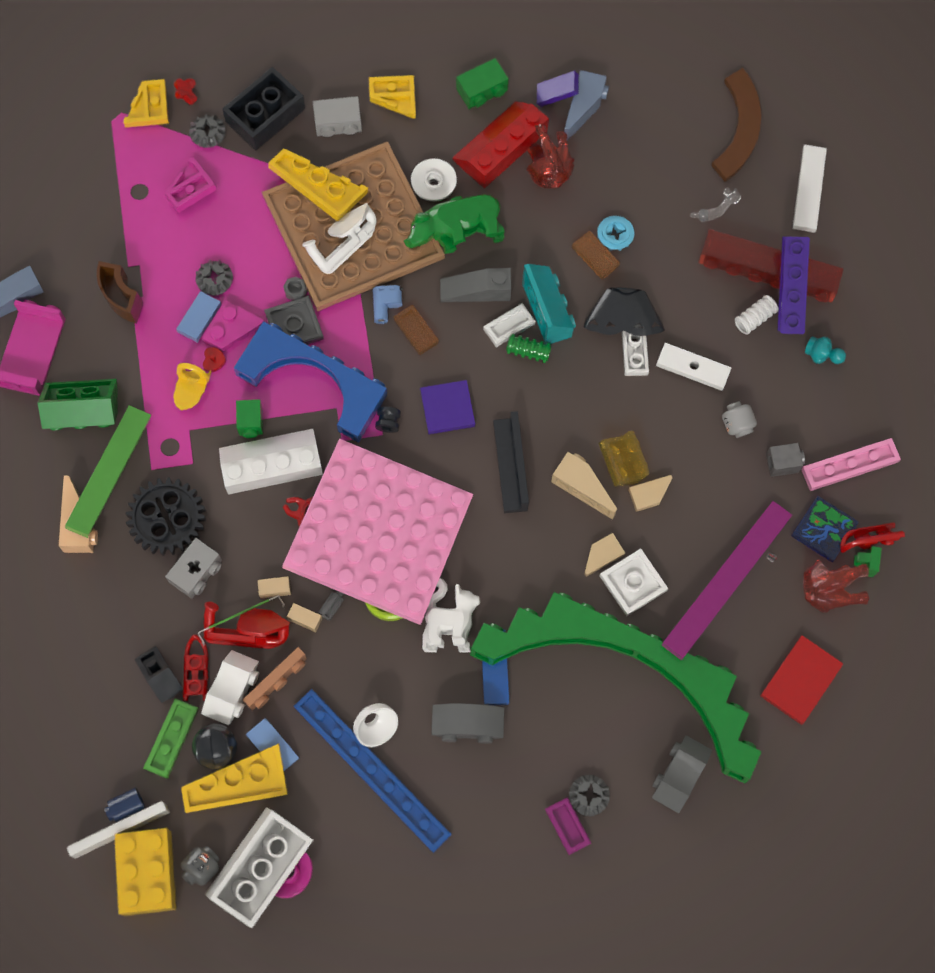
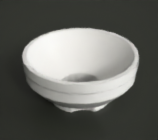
M378 703L367 706L359 713L354 722V734L357 740L364 746L375 747L382 745L394 735L398 727V716L386 704ZM376 713L373 721L369 723L364 722L369 714Z

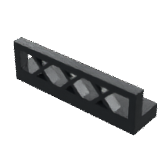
M518 411L511 412L509 419L493 420L504 514L526 512L529 506Z

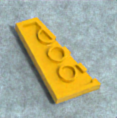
M286 149L280 151L268 163L269 169L337 222L368 193V187L351 183V179L344 176H336L330 173L329 169L323 166L321 168L311 164L310 160Z
M278 743L182 786L185 813L287 795L280 744Z

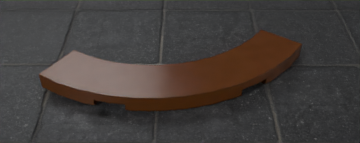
M744 68L731 74L724 81L738 109L737 130L734 139L726 151L714 160L711 165L724 182L733 177L744 166L754 150L761 127L759 97L752 80Z

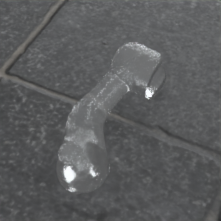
M725 188L724 195L726 198L717 208L701 209L700 213L692 212L690 216L692 218H699L701 222L719 218L731 204H735L741 199L738 189L735 188L731 192L730 188Z

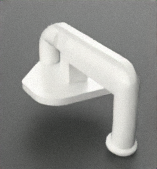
M366 203L346 213L338 222L336 221L328 229V234L340 238L348 236V238L327 258H324L316 247V240L306 241L302 246L306 248L310 257L323 273L331 274L372 236L377 223L376 215ZM366 218L367 222L360 228V225Z

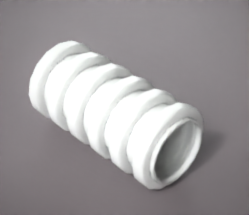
M765 295L757 301V304H753L751 308L746 309V312H742L740 316H737L735 324L742 333L747 335L751 330H755L756 326H760L767 318L777 313L778 305L772 297Z

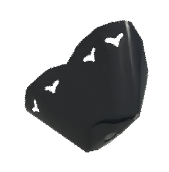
M622 287L606 289L586 317L583 326L585 329L605 335H615L626 331L634 336H647L665 331L663 323L646 292L635 288ZM595 319V321H596V323H598V325H595L594 323L589 324V322H591V321H593V320ZM609 321H610L612 324L615 325V327H612V326L605 327V326L609 323ZM654 322H656V324H658L659 327H652V325L654 324ZM640 323L643 329L640 327L634 328V326Z

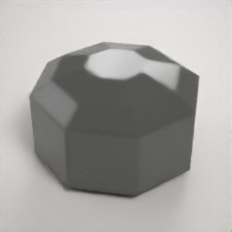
M298 277L287 279L283 286L286 297L292 301L305 297L307 293L304 280Z

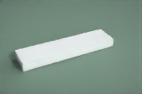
M810 145L803 146L792 229L816 232L827 148Z
M160 801L75 842L67 848L69 855L76 859L115 840L114 834L132 832L170 813L168 806Z

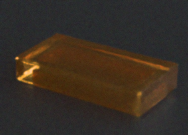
M590 231L572 244V248L602 280L620 266V262Z
M414 305L393 316L394 321L419 356L439 344L438 338Z

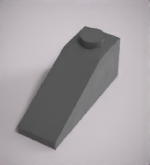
M487 268L440 279L441 302L510 301L511 268Z

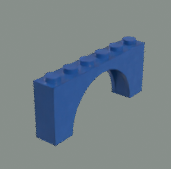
M263 321L234 366L236 376L257 387L265 376L283 366L302 364L322 370L336 382L343 395V410L337 424L338 432L359 443L377 414L378 408L381 407L387 397L385 384L378 379L373 378L371 380L365 377V374L355 367L351 369L345 366L344 362L335 356L328 357L323 354V350L315 345L310 347L304 344L303 340L297 335H288L282 332L283 329L280 326Z

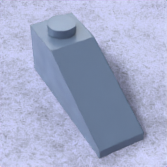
M580 70L579 94L573 96L563 140L568 141L600 107L601 100L607 98L609 86L605 85L607 76Z

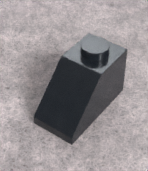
M156 646L135 659L147 683L161 703L175 697L179 691L183 690Z

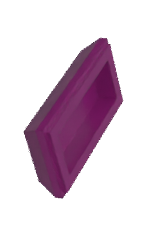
M567 797L545 809L568 855L591 844Z

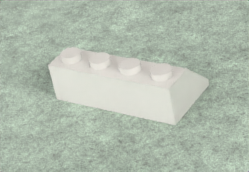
M313 429L219 448L220 464L228 495L323 475Z
M266 808L205 895L252 928L313 839L274 811Z

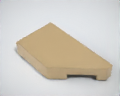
M671 475L629 487L628 490L636 512L660 504L672 480Z
M613 533L592 544L584 573L586 577L625 556L623 548Z

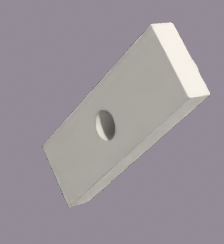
M640 323L634 326V328L640 327L643 329ZM623 331L624 375H648L646 336H634ZM631 339H637L638 342H633Z
M668 343L664 344L656 364L660 368L721 391L724 389L731 370L729 366ZM690 366L696 367V370L691 369Z

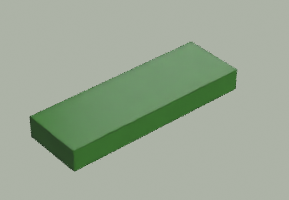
M176 698L174 699L143 769L168 779L198 713V707Z

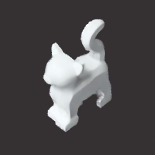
M439 578L436 585L438 591L432 595L425 616L427 625L423 633L422 649L424 652H437L438 647L444 648V641L441 639L442 635H452L453 644L458 646L459 652H471V645L467 638L472 627V612L480 604V597L470 591L462 590L460 585L456 584V608L436 607V602L441 600L448 590L447 583L444 579Z

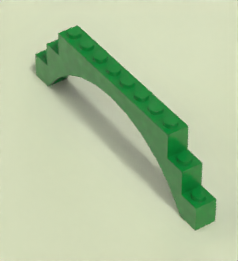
M553 593L542 617H539L538 613L532 609H522L519 607L507 633L503 632V629L496 624L490 623L488 625L483 623L471 648L470 656L492 666L523 651L548 645L583 644L608 648L631 656L663 675L683 693L695 708L713 740L723 774L746 784L751 779L762 752L756 749V745L749 741H738L749 713L745 712L744 708L736 703H726L737 677L732 674L730 669L724 666L717 667L710 664L709 660L703 656H693L688 653L680 660L662 646L663 639L659 636L640 632V628L632 624L625 625L619 622L615 616L608 613L603 615L595 611V608L589 604H579L573 601L572 597L565 593Z

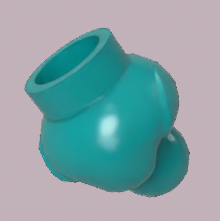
M812 336L805 349V354L810 355L816 364H821L828 358L834 364H841L846 359L845 351L841 348L832 349L831 339L825 336L819 339Z

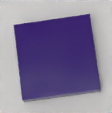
M467 380L420 388L428 434L475 427Z

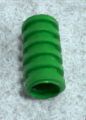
M512 333L509 337L506 351L507 354L512 352L514 356L520 354L522 358L528 356L530 360L535 358V361L543 360V363H546L549 359L551 343L544 344V341L539 343L536 342V339L531 341L529 337L523 339L521 335L515 337V334Z

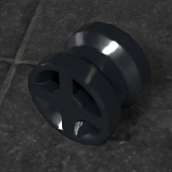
M379 407L377 410L379 420L376 422L375 428L387 433L398 432L399 424L397 421L401 417V411L393 407Z

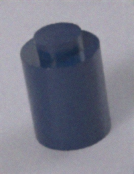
M135 787L108 800V807L104 808L110 822L115 820L117 823L146 809V806L138 789Z

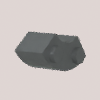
M480 704L433 705L432 735L442 737L443 742H457V738L478 739V743L490 744L493 743V739L503 738V707Z
M685 735L681 744L676 741L669 754L673 757L664 775L659 773L652 787L656 788L652 798L679 813L706 766L712 749Z

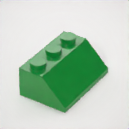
M117 379L45 383L38 400L42 429L60 430L66 427L83 429L87 426L104 428L115 425L118 415Z

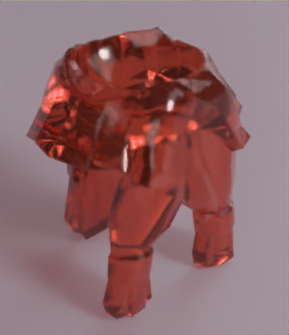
M543 124L536 125L535 128L541 141V146L532 144L527 151L532 158V164L526 170L530 173L531 179L536 185L544 189L559 188L569 180L574 170L573 162L575 159L571 158L568 150L567 134L564 131L556 132L559 145L556 148L555 144L549 139L546 126Z
M817 560L803 573V588L806 601L822 613H827L830 609L850 604H868L869 595L866 591L849 594L844 590L855 579L868 576L869 568L867 564L854 568L844 565L837 570L829 571L820 560Z

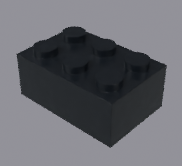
M271 67L224 106L222 111L225 122L257 151L305 110L304 96L274 67Z

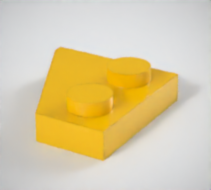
M414 75L369 77L370 102L410 118H416Z
M165 79L141 82L138 94L131 103L129 115L124 118L125 128L169 123Z

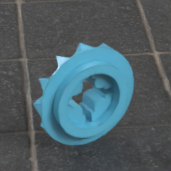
M621 216L607 217L598 227V239L601 241L602 246L608 247L610 251L612 249L621 251L622 248L629 247L634 238L632 224ZM613 227L617 233H621L618 240L615 239L614 235H611Z

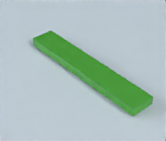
M130 405L128 406L65 524V529L86 538L89 537L151 419L150 414Z

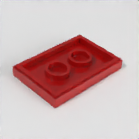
M801 635L760 696L803 725L843 666V663Z

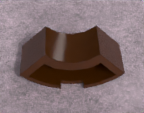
M99 261L97 281L106 301L120 317L137 324L143 305L138 292L128 288V277L121 265Z

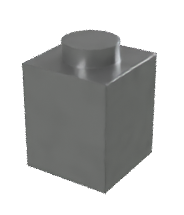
M798 443L773 446L766 453L770 477L799 473L803 464H805V455L803 450L799 449Z

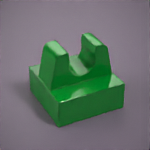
M872 546L866 553L858 552L857 556H854L853 566L864 568V576L874 577L879 572L882 548Z

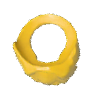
M180 363L177 366V376L179 379L176 383L173 397L176 407L182 411L194 407L200 401L209 382L211 370L207 374L196 365Z

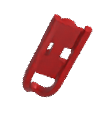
M895 523L853 529L843 536L840 550L841 553H844L855 546L862 549H870L879 541L883 545H893L894 541L905 537V532H892L891 529L895 528ZM875 531H876V534H877V535H874V536H870V535H869V532H875ZM854 535L856 540L846 544L847 540Z
M195 634L189 639L184 653V702H188V695H203V701H205L208 693V649L206 644L203 646L202 640ZM195 640L201 644L204 655H189L192 643ZM199 670H203V680H199ZM189 671H192L191 680H189Z

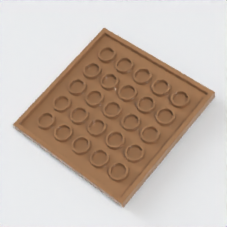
M388 142L325 167L336 176H344L351 179V183L368 187V193L350 211L367 203L375 213L377 220L372 236L331 274H325L320 270L302 244L309 240H316V247L323 257L327 258L348 238V236L340 238L328 234V229L336 220L287 182L262 192L268 209L301 278L305 282L317 311L445 259V254L439 242L435 239H432L425 245L409 248L404 244V240L410 236L411 223L414 220V216L417 213H423ZM366 218L360 225V228L367 222Z

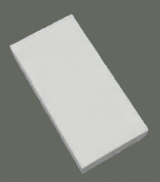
M522 303L485 325L483 330L495 347H498L508 341L512 333L516 336L535 325V320Z

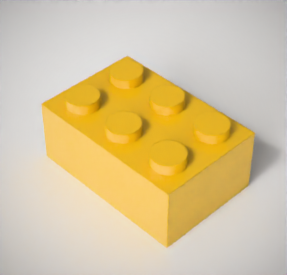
M167 828L114 834L119 914L127 916L176 910L172 832Z

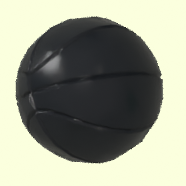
M209 724L202 727L194 736L192 751L197 762L203 767L220 769L227 766L233 760L237 751V742L232 731L226 726Z

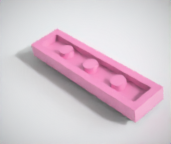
M892 438L803 466L801 470L809 490L812 491L898 463L901 458Z

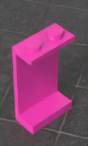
M15 300L14 305L18 310V314L0 364V387L40 396L66 319L61 310L56 306L46 305L44 307L30 300H24V302Z

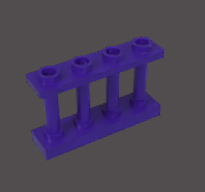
M782 237L777 331H780L782 334L805 333L809 237Z

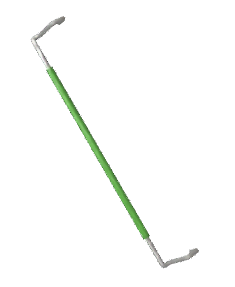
M277 595V596H275V597H273V598H271V599H267V600H265V601H263V602H261V603H259V604H257V605H254V606H252V607H250V608H248V609H246V610H244V611H241V612H239V613H237V614H235V615H233V616H230V617H228V618H226V619H224V620H222V621H220V622H217V623H215V624L209 626L208 628H205V629L199 631V632H198V635H199L200 639L202 640V644H203V646H204L205 643H204L202 637H201L200 634H199L200 632H203V631H205V630H207V629H210V628H212V627H215V626H217V625H219V624H221V623H223V622H225V621H228V620H230V619H232V618H234V617H236V616H238V615H241V614H243V613H245V612H247V611H249V610H252V609H254V608H256V607H258V606H260V605H262V604H265V603L269 602L270 600H272V599H274V598H276V597H278V598L280 599V601L282 602L283 608H285V604H284L283 601L281 600L280 596Z

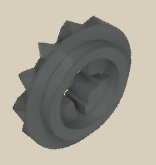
M205 114L203 117L197 116L196 120L191 122L189 134L191 140L196 145L209 148L222 142L226 129L223 121L218 119L216 115L209 116ZM206 125H208L211 129L209 130L208 136H206V133L204 131Z
M209 260L208 263L201 264L199 270L196 271V284L202 292L208 295H219L226 292L233 281V274L228 264H224L220 260ZM213 270L216 273V275H220L217 276V284H214V281H212L211 278H208L211 277V273Z
M592 774L581 776L573 782L569 791V800L572 807L578 813L585 816H594L601 813L607 807L610 794L609 787L603 779ZM590 785H592L593 793L600 797L592 798L589 806H587V798L579 793L587 792Z

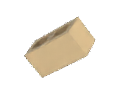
M289 577L258 580L260 598L291 595Z
M293 603L287 619L316 632L322 621V616Z

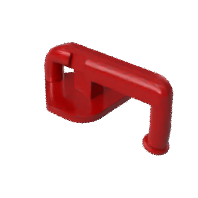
M208 601L204 604V629L215 624V614L219 610V606L214 602ZM254 608L240 615L237 630L212 627L204 631V639L211 644L271 649L286 642L289 636V622L272 610ZM278 632V635H269Z

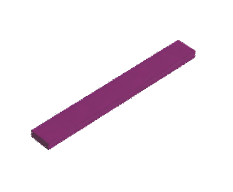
M774 501L771 502L664 640L662 646L680 660L685 657L792 517L791 513Z

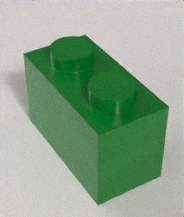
M496 58L457 76L456 90L468 109H471L475 106L480 107L487 100L505 94L508 91L509 79Z

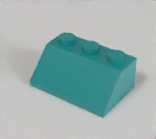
M524 265L522 285L545 344H552L571 338L576 324L572 314L568 315L566 310L568 304L565 295H560L558 289L560 284L557 275L552 274L548 266Z

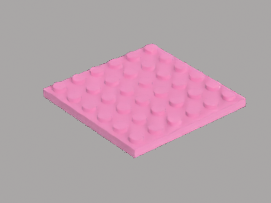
M339 439L282 568L420 625L473 494Z

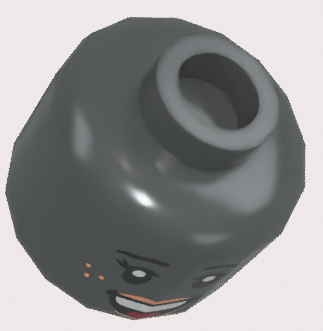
M207 846L204 848L195 847L181 861V868L184 871L181 874L182 878L191 886L194 883L201 886L205 885L219 870L218 856Z

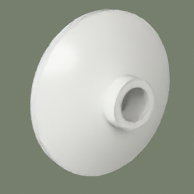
M440 159L422 161L414 168L411 175L413 190L419 197L425 200L439 201L445 199L456 187L457 177L454 169L450 164ZM431 182L438 183L437 185H430Z

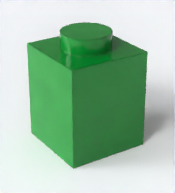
M260 399L236 401V428L239 436L254 438L257 435H263V408Z

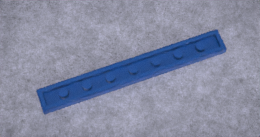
M313 689L294 705V708L432 853L452 835L367 746L362 745L357 740L354 732Z

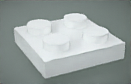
M642 549L600 573V578L626 616L668 591V587Z

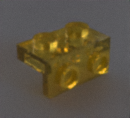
M628 431L622 437L603 439L598 443L615 487L638 483L649 475L648 464L644 459L634 431Z

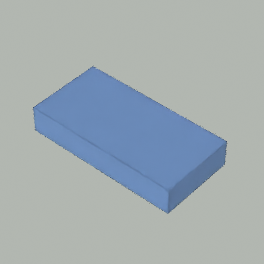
M200 291L176 328L177 332L198 343L220 308L221 302Z

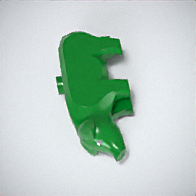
M482 194L466 198L456 196L448 202L432 207L425 213H417L411 223L410 236L404 240V244L409 248L425 245L432 239H435L443 247L444 254L455 252L457 250L456 245L465 242V237L476 232L493 238L494 243L502 242L505 231L497 220L500 204L491 195Z

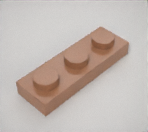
M297 647L243 699L245 704L252 711L256 707L258 709L262 708L268 702V696L274 690L279 691L288 682L286 678L293 672L297 674L305 666L306 663L304 661L307 659L305 653Z

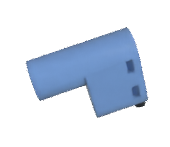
M390 285L373 288L375 323H387L388 308H399L403 305V287Z

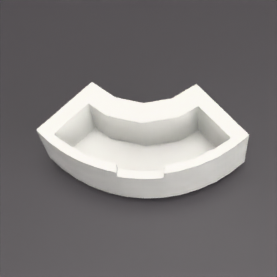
M231 650L222 661L218 675L206 695L201 714L226 725H230L234 717L239 718L244 708V704H242L250 685L254 686L259 677V672L256 671L259 661Z

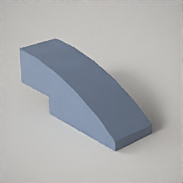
M31 266L14 273L0 282V317L17 310L14 305L15 300L24 302V300L31 299L44 292Z

